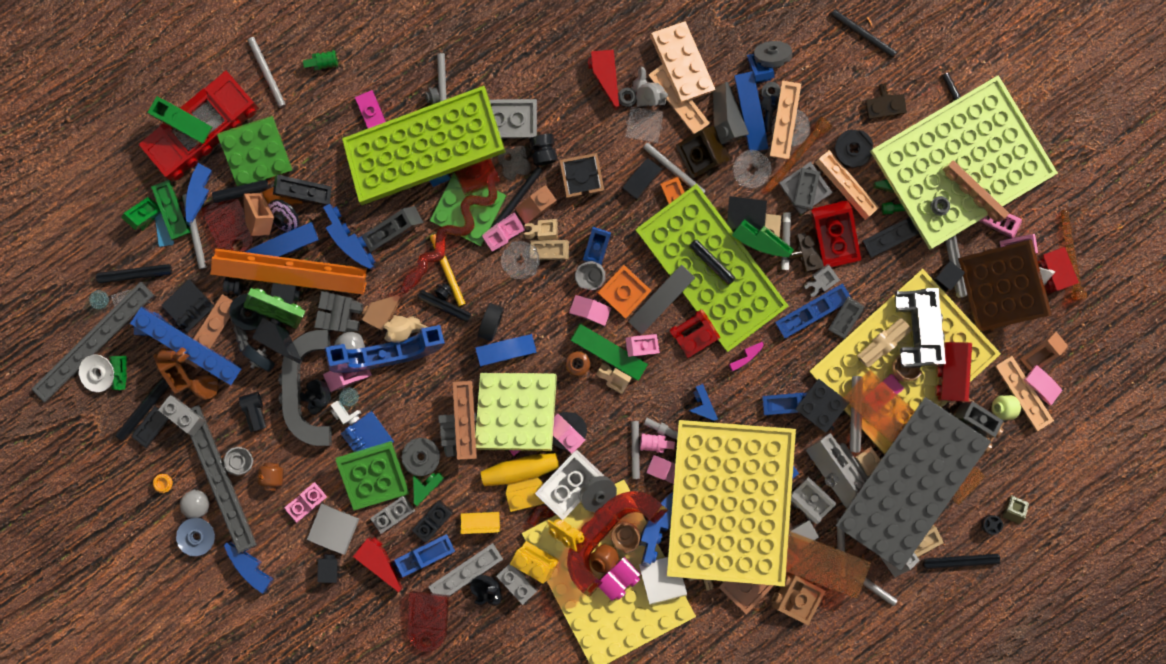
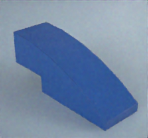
M199 163L192 174L186 196V224L189 227L209 195V190L204 187L212 175V170Z
M532 334L475 348L480 367L537 353Z
M808 392L763 396L764 415L798 413L795 408Z
M446 534L391 562L399 578H403L455 552Z
M227 542L224 547L235 568L251 586L262 594L265 593L274 579L258 569L262 562L246 551L239 554L235 545L232 542Z

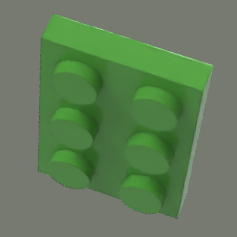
M258 288L250 289L243 306L295 329L298 328L305 313V310H302L299 305L288 304L282 298L269 296Z

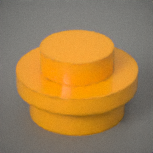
M159 474L153 480V487L159 493H166L172 488L173 481L167 474Z

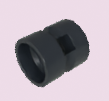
M542 134L529 138L531 150L534 151L532 154L534 166L547 165L558 161L556 150L553 149L555 145L553 134Z

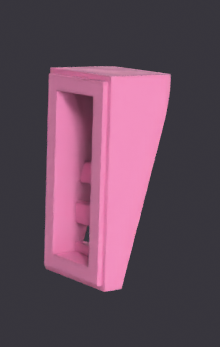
M1009 214L1005 218L1007 221L1004 227L1000 226L1002 221L995 224L991 218L988 221L984 217L979 222L1010 238H1014L1022 223V219ZM1013 222L1014 225L1011 230H1008L1010 223Z

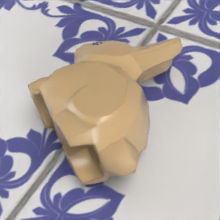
M393 315L391 321L386 322L384 328L388 330L384 339L388 342L400 343L407 340L411 333H419L421 328H426L427 326L421 324L420 320L414 316L405 318Z

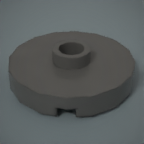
M781 41L765 42L755 48L754 59L756 63L759 62L764 67H781L784 65V62L791 61L792 49L787 43Z
M412 439L402 451L403 466L413 475H428L436 470L439 465V448L429 439ZM420 453H423L425 456L422 461L418 459Z
M607 476L592 478L589 480L590 483L582 487L579 493V500L586 510L598 512L612 504L617 495V487Z

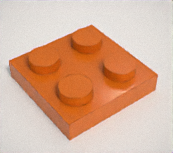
M623 265L600 289L598 294L626 319L652 290Z

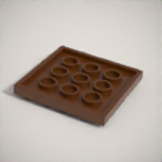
M1032 239L958 258L960 268L965 272L963 279L974 321L980 331L1052 315Z

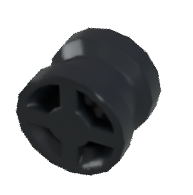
M225 277L223 293L226 295L230 293L235 296L241 295L243 279Z
M987 515L981 520V528L987 534L996 535L1002 531L1003 522L995 515Z

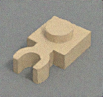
M557 219L538 220V225L532 223L525 224V229L527 231L531 230L530 232H524L526 239H533L535 236H538V240L558 239Z

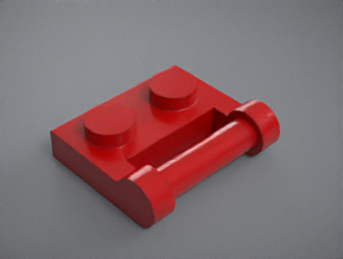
M702 309L684 323L670 329L671 335L677 340L687 358L721 338ZM699 321L703 323L704 326L684 338L682 332Z

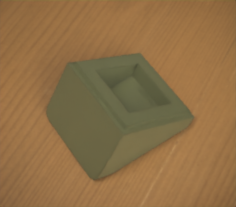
M1011 495L1003 513V518L1021 524L1026 518L1029 502Z

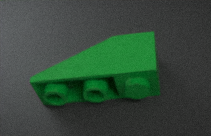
M156 96L147 112L153 118L204 144L213 128Z

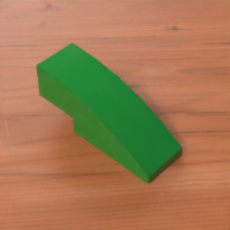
M745 219L732 234L740 242L767 254L789 257L794 251L793 248L767 227L763 226L759 231Z

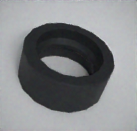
M489 303L479 327L478 337L493 341L504 312L503 307Z

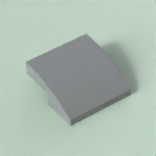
M321 504L307 540L345 555L359 518Z

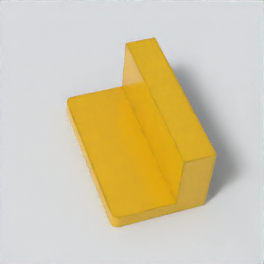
M499 512L461 513L460 534L500 532Z

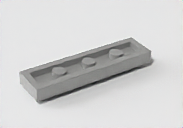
M492 543L428 587L437 601L441 602L468 584L473 578L502 561L503 557Z

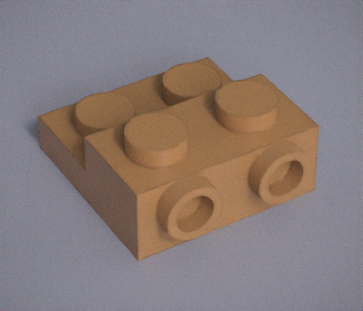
M788 572L785 576V586H781L779 592L773 594L771 606L809 625L826 591Z

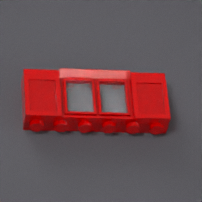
M225 70L207 87L200 90L180 107V109L213 127L204 144L162 123L160 127L138 145L163 175L173 182L174 180H179L187 169L194 167L200 158L212 152L213 147L220 143L217 136L218 133L242 126V123L247 118H252L256 114L259 107L228 71Z

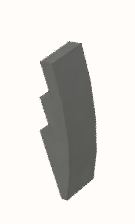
M681 265L628 322L642 335L687 288L695 277Z

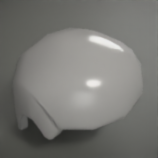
M585 262L579 265L575 271V281L580 288L596 290L606 280V272L601 264L597 262Z
M355 332L343 333L334 343V346L345 344L346 349L365 348L363 338Z
M231 448L225 454L223 460L224 467L232 475H245L253 466V457L245 448Z
M191 490L182 496L179 507L181 513L186 518H201L208 512L210 503L208 497L202 491Z

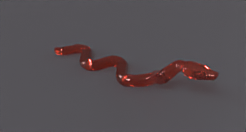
M493 171L487 175L486 183L489 191L487 197L470 195L462 200L460 209L465 219L463 227L444 225L438 229L435 239V251L424 252L418 257V268L407 274L400 288L402 293H407L421 281V277L428 270L429 262H439L444 258L446 235L466 236L472 232L475 223L470 212V206H491L495 203L497 190L494 177L498 175V172Z

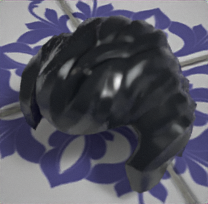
M313 379L306 385L307 391L300 393V398L303 401L309 402V413L316 415L328 406L331 394L323 381Z
M479 575L471 580V593L477 598V600H474L475 604L481 606L488 602L490 605L496 606L501 603V588L496 579L486 575Z

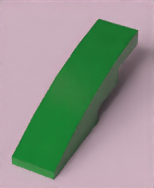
M580 323L570 339L575 344L638 381L648 365L635 356L628 357L627 351Z

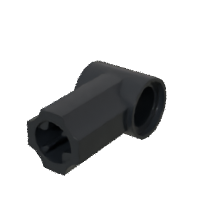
M259 392L240 396L239 403L243 413L246 415L250 432L267 428L262 411L263 403Z

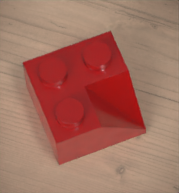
M1065 247L1038 256L1040 268L1050 269L1055 272L1044 285L1047 294L1079 283Z

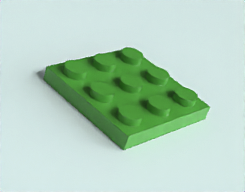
M273 116L217 134L237 186L292 171L291 163Z
M455 171L430 222L481 247L484 242L482 235L493 225L507 195L459 171Z
M392 441L336 458V463L353 510L409 494V489Z

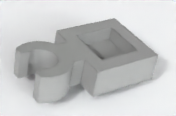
M829 264L813 274L816 280L806 282L804 287L805 289L810 286L814 287V290L810 293L811 297L817 295L821 287L826 291L839 282L840 279Z

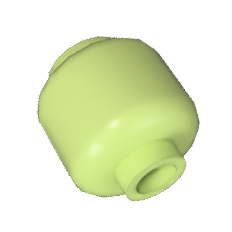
M1012 395L998 396L992 403L993 414L1002 420H1014L1020 414V402Z

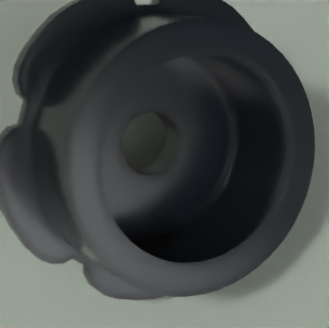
M444 283L436 285L437 288L434 293L439 298L446 301L452 296V289Z

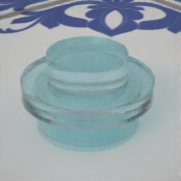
M96 290L91 293L89 302L93 308L103 309L109 303V296L102 290Z
M345 388L341 391L340 401L344 406L351 407L357 404L359 394L354 388Z

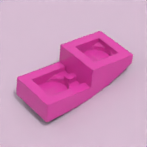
M763 342L744 349L746 357L729 364L731 372L751 361L764 346Z

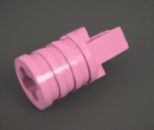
M642 433L640 450L664 453V448L674 449L675 442L665 441L666 436L645 435V433Z

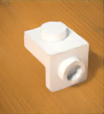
M340 401L331 404L333 408L331 410L332 414L337 420L340 419L343 424L349 423L352 425L360 419L358 417L362 414L360 410L349 415Z

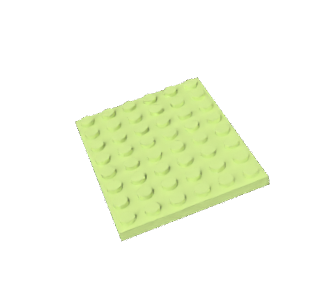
M999 76L994 77L870 151L929 250L988 215V212L983 207L977 206L969 194L962 192L959 185L945 175L946 172L942 169L949 162L954 160L1001 206L1006 205L1058 173ZM938 196L947 198L950 203L948 213L942 216L934 214L930 207L931 201ZM938 203L937 208L942 209V205Z

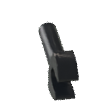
M771 95V98L765 96L761 103V108L766 111V132L772 131L773 112L778 107L779 98Z

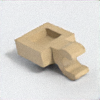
M602 363L596 374L599 378L607 380L606 385L621 394H623L632 378L616 368L612 371L606 363Z

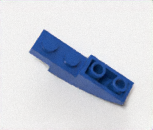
M331 204L324 206L323 208L332 223L326 229L335 243L353 260L370 270H374L373 264L376 262L372 254H367L364 247L367 245L362 236L358 237L355 233L349 236L348 234L351 232L347 224H342L339 219L342 215L337 206L334 208Z
M673 492L659 504L643 529L639 545L645 547L641 566L649 567L651 563H655L658 553L655 551L656 544H660L662 533L659 532L665 533L668 528H671Z

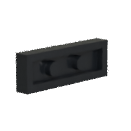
M276 175L273 195L326 206L330 204L332 186Z
M909 217L863 240L862 243L869 257L872 258L920 233Z

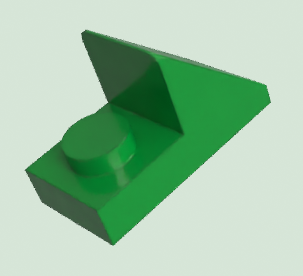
M147 197L124 212L121 218L134 230L140 228L143 231L160 213V209L152 199Z
M433 473L426 480L428 484L425 486L416 476H413L414 504L419 506L445 477L441 473H437V475Z

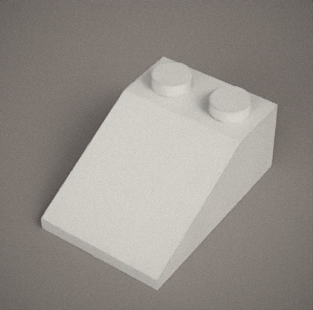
M576 450L535 494L564 520L580 503L579 493L582 487L590 483L589 480L604 475Z

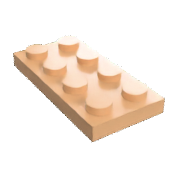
M686 22L650 34L680 104L715 91V87Z

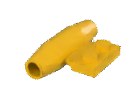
M556 453L529 455L501 462L481 471V478L484 486L508 485L506 496L510 512L545 504L535 494L544 484L538 477L558 469L559 463Z

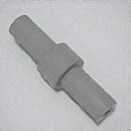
M646 418L644 425L656 430L658 434L663 436L665 434L677 440V431L668 428V425L662 422L660 424Z

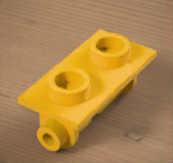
M556 519L554 523L548 520L549 534L554 539L557 538L565 547H570L576 552V544L584 541L583 533L574 527L572 528L570 524L562 519Z

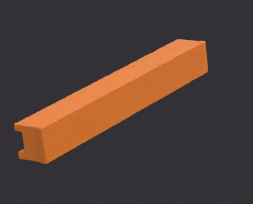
M216 248L211 262L210 275L363 295L367 284V268Z

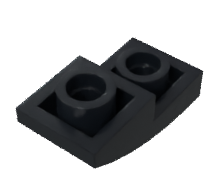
M647 158L629 178L622 190L637 201L649 189V185L661 174L662 168Z
M438 500L412 531L427 543L454 512L441 500Z

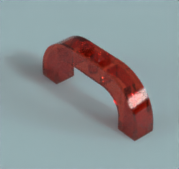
M637 491L621 493L610 499L603 507L597 509L594 517L581 528L580 532L583 533L584 541L576 544V552L571 548L568 552V572L577 588L590 597L603 583L590 568V556L594 548L624 516L630 513H641L656 524L668 509L651 495Z

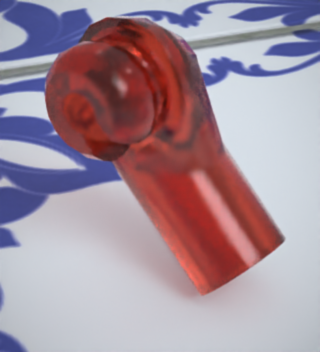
M547 505L538 506L527 522L536 526L540 518H552L555 513Z

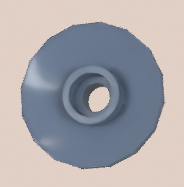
M191 518L184 521L179 526L176 535L178 547L189 556H200L207 553L212 548L215 539L213 527L202 518ZM195 533H198L200 535L199 540H196L194 538Z

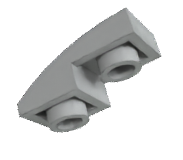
M404 495L370 519L380 534H382L413 513L415 509Z

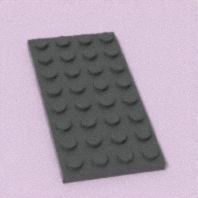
M924 397L838 520L836 526L890 564L902 570L991 441Z

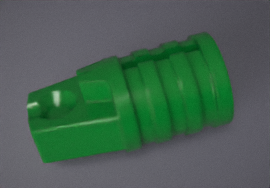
M336 51L312 54V59L303 60L304 68L314 66L315 71L322 70L323 68L338 67Z
M109 356L114 370L111 388L112 390H125L127 356Z

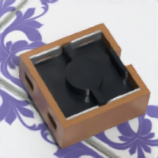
M597 153L560 160L567 199L582 197V193L589 192V195L604 192Z

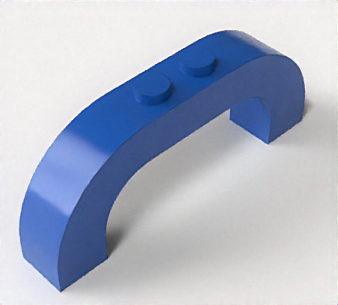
M437 325L421 328L417 335L400 343L390 342L360 349H346L345 344L325 347V354L331 372L352 373L416 360L438 351L444 346L445 342L441 326Z

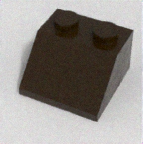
M714 126L701 129L676 144L691 179L716 169L731 160L725 145H721Z

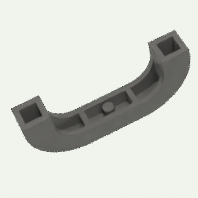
M329 330L310 331L293 341L302 361L309 353L325 350V347H330ZM284 356L282 374H279V385H282L279 403L282 404L283 416L287 427L298 439L305 443L316 446H332V426H313L302 415L300 398V367L302 361L299 364Z

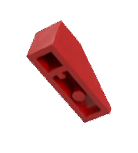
M614 50L592 51L591 57H588V68L592 69L595 79L614 109L619 110Z
M370 537L367 538L353 557L397 592H400L403 587L385 549L382 547L383 543L375 537L372 539Z

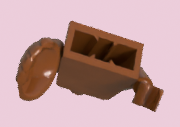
M169 347L162 348L153 356L159 371L174 394L185 388L190 389L202 400L211 399L217 394L219 385L216 376L204 374L197 376L193 380L188 378L181 364L190 356L184 353L186 351L185 348L181 347L177 352Z

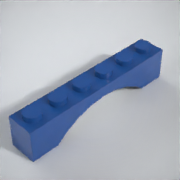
M143 306L140 307L130 323L175 352L181 347L185 348L186 351L184 353L190 355L187 359L229 385H232L242 369L239 365L189 337Z

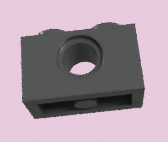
M973 401L961 402L954 416L985 438H995L1004 421Z

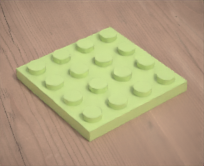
M480 373L476 450L552 451L557 375L541 373Z

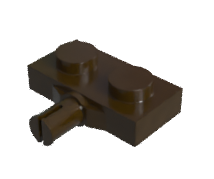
M887 83L878 84L880 96L865 100L868 119L907 113L904 94H888Z
M815 231L795 235L797 249L792 252L791 255L793 256H789L787 259L799 258L804 272L823 268L824 265Z

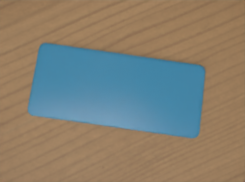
M160 212L155 218L159 247L173 245L174 241L170 238Z

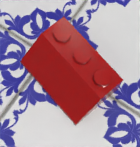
M944 342L945 364L937 366L936 376L939 377V385L935 387V396H938V401L969 402L972 343Z

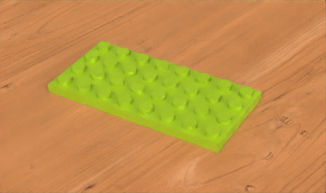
M485 86L342 138L361 206L506 153Z
M697 184L635 229L669 276L683 265L695 277L682 293L696 312L702 309L706 313L721 337L718 341L726 352H729L788 307V304L743 244L732 236L733 231ZM695 239L735 277V280L730 285H727L689 247Z

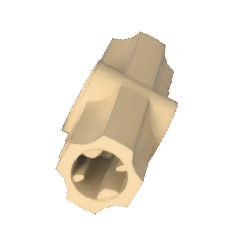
M900 318L886 331L884 330L872 340V343L856 356L867 368L870 367L881 356H885L894 349L897 343L912 331L910 326Z

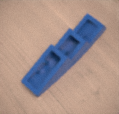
M751 71L734 75L742 118L749 133L746 136L749 153L768 149V143L754 73Z
M310 222L246 251V253L286 257L288 254L303 249L302 247L318 242L319 238L313 223Z
M842 283L775 323L784 338H787L841 307L847 297L851 296Z

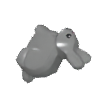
M639 67L638 78L633 81L631 87L633 92H636L637 107L665 105L668 93L665 92L659 83H648L645 68Z

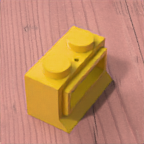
M526 541L516 551L510 565L544 584L551 578L559 560Z

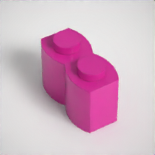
M624 556L610 572L606 573L596 582V585L611 601L615 598L619 600L625 595L626 592L624 590L629 585L633 587L640 580L638 577L640 572Z

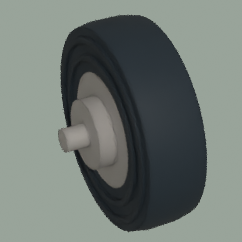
M247 345L242 351V354L252 363L250 367L253 369L256 366L270 372L275 366V363L267 357L268 355L265 353L267 350L265 348L261 351Z

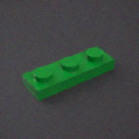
M167 180L151 186L171 240L191 234L171 181Z

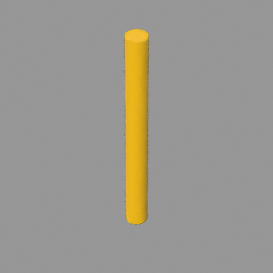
M437 234L429 236L458 307L465 305L466 303Z

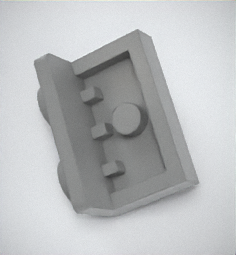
M809 477L791 494L792 504L796 508H800L806 517L816 524L836 505V502Z

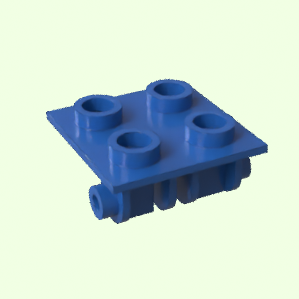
M372 411L341 433L354 452L386 442H394Z

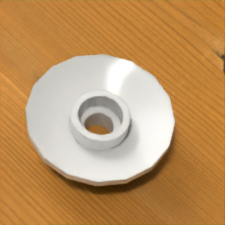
M101 355L87 356L79 366L80 380L90 391H105L113 383V366L108 359Z

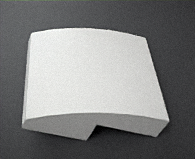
M668 557L656 560L649 567L639 564L649 605L687 595L682 577L667 576Z

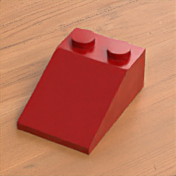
M848 200L813 208L811 215L823 265L829 264L830 267L861 261L853 211Z

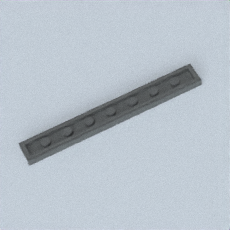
M140 282L32 388V391L44 403H47L79 371L82 360L87 356L96 355L136 315L140 307H144L155 295L143 282Z
M197 405L190 409L202 417L205 423L194 436L190 435L236 550L240 554L256 547L257 543L227 470L224 467L201 407Z

